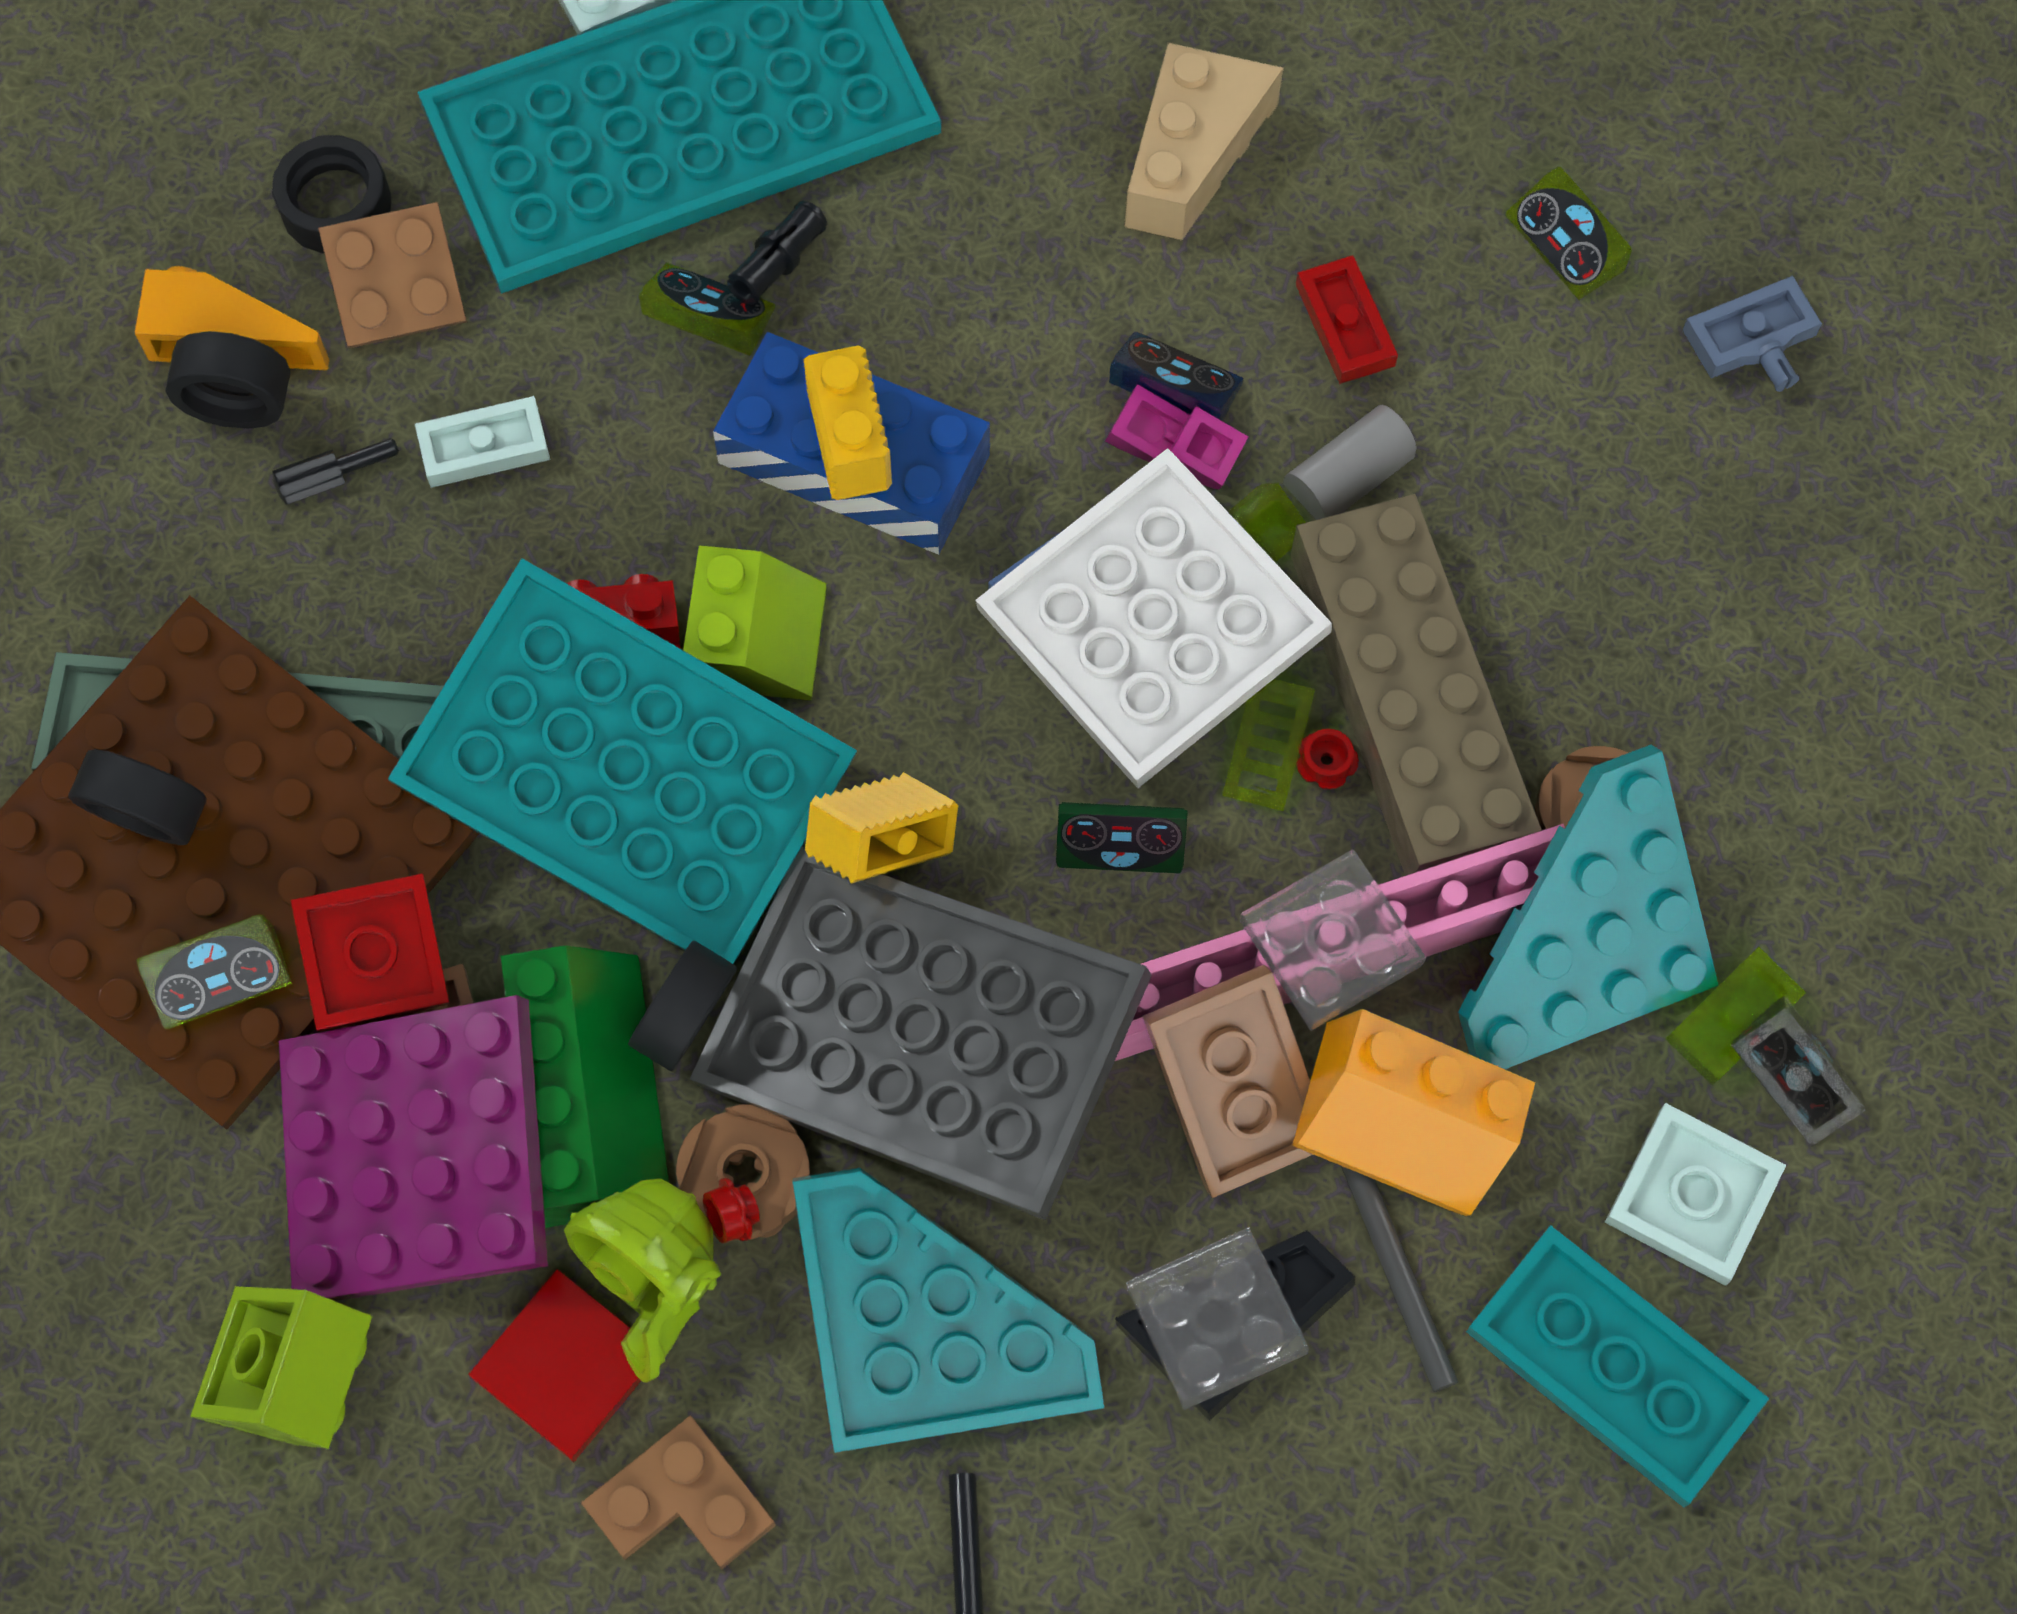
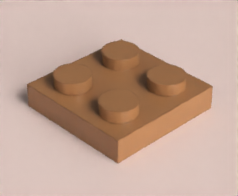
M438 202L318 228L349 349L467 322Z

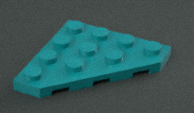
M1653 745L1645 746L1595 765L1588 772L1579 789L1584 794L1566 828L1558 827L1534 871L1539 876L1521 910L1514 908L1490 952L1494 960L1477 991L1469 990L1458 1011L1470 1055L1500 1068L1507 1069L1719 986L1663 751Z
M855 1168L793 1178L834 1453L1104 1408L1095 1341L1082 1328L863 1169Z

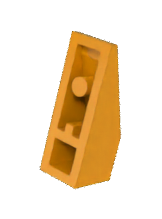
M174 266L167 270L145 269L135 335L148 361L171 362L173 350L178 340L189 334L212 331L233 333L259 341L273 348L284 357L289 368L328 370L329 357L318 331L206 272H198L183 266Z

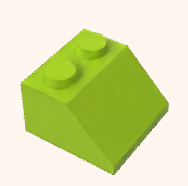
M699 545L683 651L762 696L812 700L827 583L762 551Z
M235 1286L190 1417L294 1445L329 1449L333 1435L337 1432L344 1419V1401L355 1368L361 1363L366 1352V1335L372 1316L308 1290Z

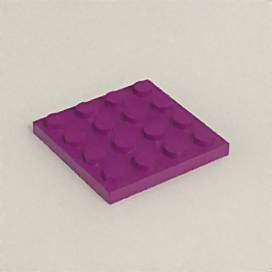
M514 995L279 1040L291 1289L308 1290L333 1301L548 1266L528 999Z

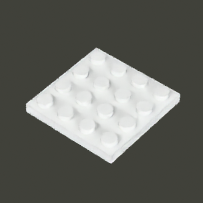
M1168 448L976 599L977 609L1137 788L1141 787L1332 632V623Z

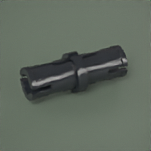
M800 201L774 230L764 231L757 238L755 250L735 271L729 274L727 285L732 294L745 304H757L761 299L760 297L781 275L791 274L800 263V254L818 235L826 230L827 220L823 212L809 201Z

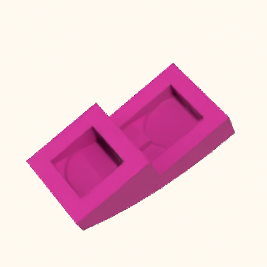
M1137 384L1105 442L1147 462H1151L1168 448L1202 485L1219 490L1229 475L1248 436L1197 406L1189 415Z

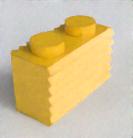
M857 345L808 355L803 359L807 393L831 498L841 500L888 490L892 484L890 449L888 448L887 437H885V427L882 424L879 404H877V393H875L874 382H872V373L869 370L866 349Z
M904 772L900 777L893 775L890 780L884 777L880 783L876 780L871 785L864 783L861 788L854 785L851 790L844 788L841 793L835 790L831 796L825 793L822 798L815 796L810 802L805 851L808 858L815 857L817 863L823 861L825 868L831 867L833 873L840 872L841 877H848L850 883L933 860L953 852L959 805L954 800Z

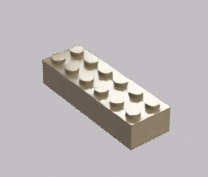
M1416 494L1297 525L1290 556L1304 594L1332 623V632L1321 642L1405 876L1542 831Z

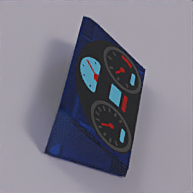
M1134 331L1115 355L1110 364L1109 383L1132 392L1138 384L1189 415L1197 406L1221 421L1224 420L1244 380L1241 376Z

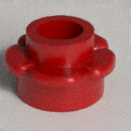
M1329 728L1318 730L1306 736L1298 747L1300 758L1297 759L1296 767L1300 776L1306 782L1318 783V786L1322 789L1331 790L1343 786L1346 778L1353 776L1358 768V754L1354 750L1351 740L1338 730ZM1325 755L1330 756L1333 762L1325 765L1321 762V757Z
M722 1178L719 1180L718 1188L703 1194V1207L706 1217L713 1228L714 1235L721 1243L724 1244L737 1238L740 1241L751 1239L753 1233L752 1225L760 1221V1212L756 1199L747 1185L736 1188L729 1178Z

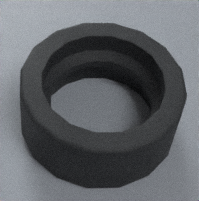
M343 135L317 136L299 143L282 157L273 174L272 196L287 233L302 247L322 254L324 249L318 228L391 212V192L377 155L362 142ZM330 170H347L360 175L364 179L367 192L362 201L348 213L334 218H316L300 210L298 194L302 187L316 175Z
M207 331L193 333L176 342L165 392L173 405L185 414L203 422L223 427L260 428L279 420L284 409L291 371L284 357L273 348L252 338L225 332Z
M98 749L87 751L68 795L74 804L106 821L141 835L176 845H187L207 801L202 791L176 776L132 758Z
M692 941L648 1007L632 1034L628 1045L667 1070L673 1071L722 996L737 967L697 941Z

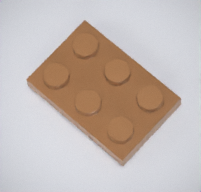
M1261 965L1142 1016L1201 1180L1212 1198L1313 1155L1292 1146L1310 1079L1270 969L1265 965Z

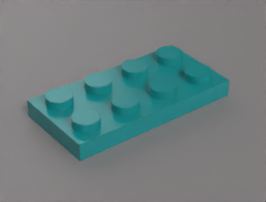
M1551 1225L1466 1331L1467 1334L1683 1508L1691 1503L1770 1399Z

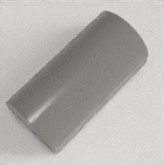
M1378 405L1286 474L1283 485L1316 520L1341 514L1414 459L1416 453L1415 439L1409 427L1395 411L1385 405Z

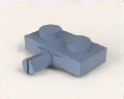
M1791 276L1687 318L1682 331L1711 379L1743 365H1755L1758 363L1763 366L1775 387L1774 389L1777 392H1781L1784 388L1792 387L1799 380V376L1793 370L1783 351L1792 345L1815 337L1822 323L1795 278Z

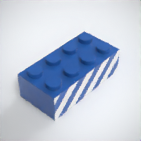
M767 332L713 430L718 463L939 555L990 455V422L872 375L875 393H877V404H879L882 424L885 427V437H887L888 448L890 449L892 484L886 491L841 500L832 499L808 398L803 361L808 355L819 352Z

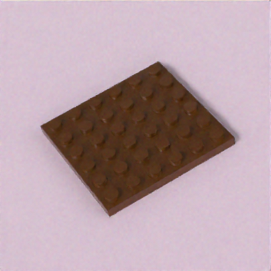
M189 595L0 808V945L218 1124L228 1129L280 1070L279 1040L309 1035L316 1027L291 900L422 873L425 879L427 894H429L480 833L391 783L388 777L398 763V758ZM98 749L132 758L176 776L202 791L207 801L187 845H176L141 835L106 821L74 804L68 795L87 751ZM218 936L247 937L265 945L278 960L280 969L278 979L271 988L264 992L186 1020H177L166 1016L157 1005L155 986L161 970L178 952L198 941Z

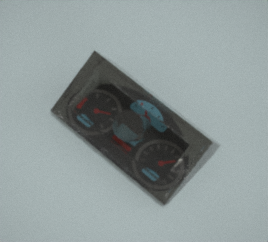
M1785 996L1770 1005L1731 1042L1734 1050L1811 1146H1814L1867 1110L1864 1097Z

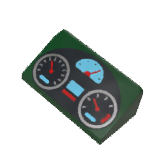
M1062 802V804H1059L1057 867L1179 874L1184 866L1188 810L1172 807Z

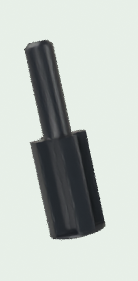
M391 438L336 458L333 450H329L273 470L274 485L281 500L285 505L343 485L345 484L344 474L397 456L399 450L395 440Z

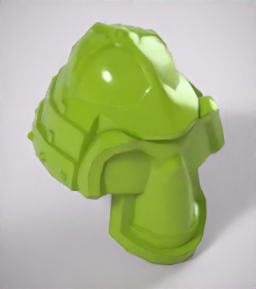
M661 1178L642 1180L621 1193L615 1192L611 1196L597 1203L594 1202L577 1213L573 1212L570 1216L571 1220L564 1228L569 1247L583 1265L603 1286L640 1314L621 1342V1345L634 1373L642 1382L646 1383L659 1376L660 1365L665 1362V1357L673 1347L681 1330L689 1318L700 1310L698 1301L707 1289L714 1290L717 1286V1278L722 1276L718 1264L714 1262L713 1228L699 1208L696 1196L678 1189Z

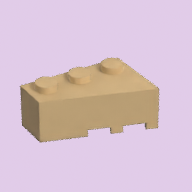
M1168 43L1127 191L1125 228L1183 240L1221 186V181L1237 158H1241L1259 127L1266 118L1271 116L1278 106L1283 67Z

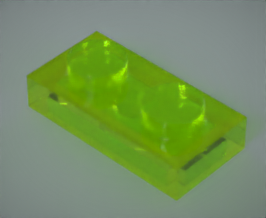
M1757 947L1665 1039L1713 1085L1744 1056L1742 1045L1746 1033L1759 1023L1779 1021L1806 992L1760 947Z

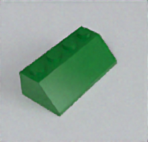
M568 945L501 955L505 997L518 995L529 1000L545 1228L566 1225L571 1220L570 1216L573 1212L577 1213L592 1203H597L611 1196L615 1192L621 1193L642 1180L661 1178L669 1183L653 1060L628 1045L632 1034L646 1012L639 956Z

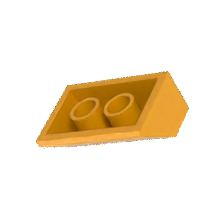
M1360 1009L1329 1021L1326 1024L1292 1146L1452 1212L1470 1216L1520 1144L1535 1082L1374 1013Z

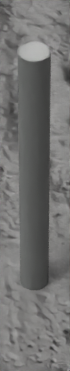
M1341 1166L1433 1392L1457 1384L1458 1379L1376 1181Z

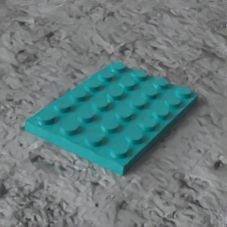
M521 558L388 777V780L685 951L692 941H697L722 958L735 964L781 885L788 869L806 842L810 802L815 796L822 798L825 793L830 796L834 793L855 758L857 750Z

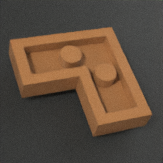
M691 1415L581 1502L624 1560L680 1516L722 1570L776 1526L772 1518Z

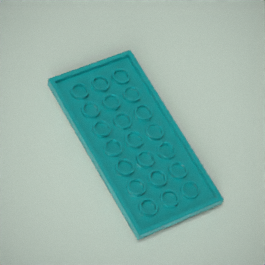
M676 0L418 92L421 106L501 294L941 133V119L883 0Z

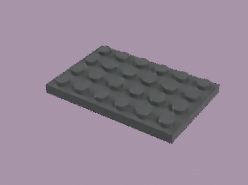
M801 847L778 889L690 1080L698 1087L742 1104L754 1105L791 1123L1046 1220L1152 974L1146 966L885 875H878L850 883L849 878H842L840 872L833 873L831 867L825 868L823 861L817 863L815 857L808 858L805 848Z

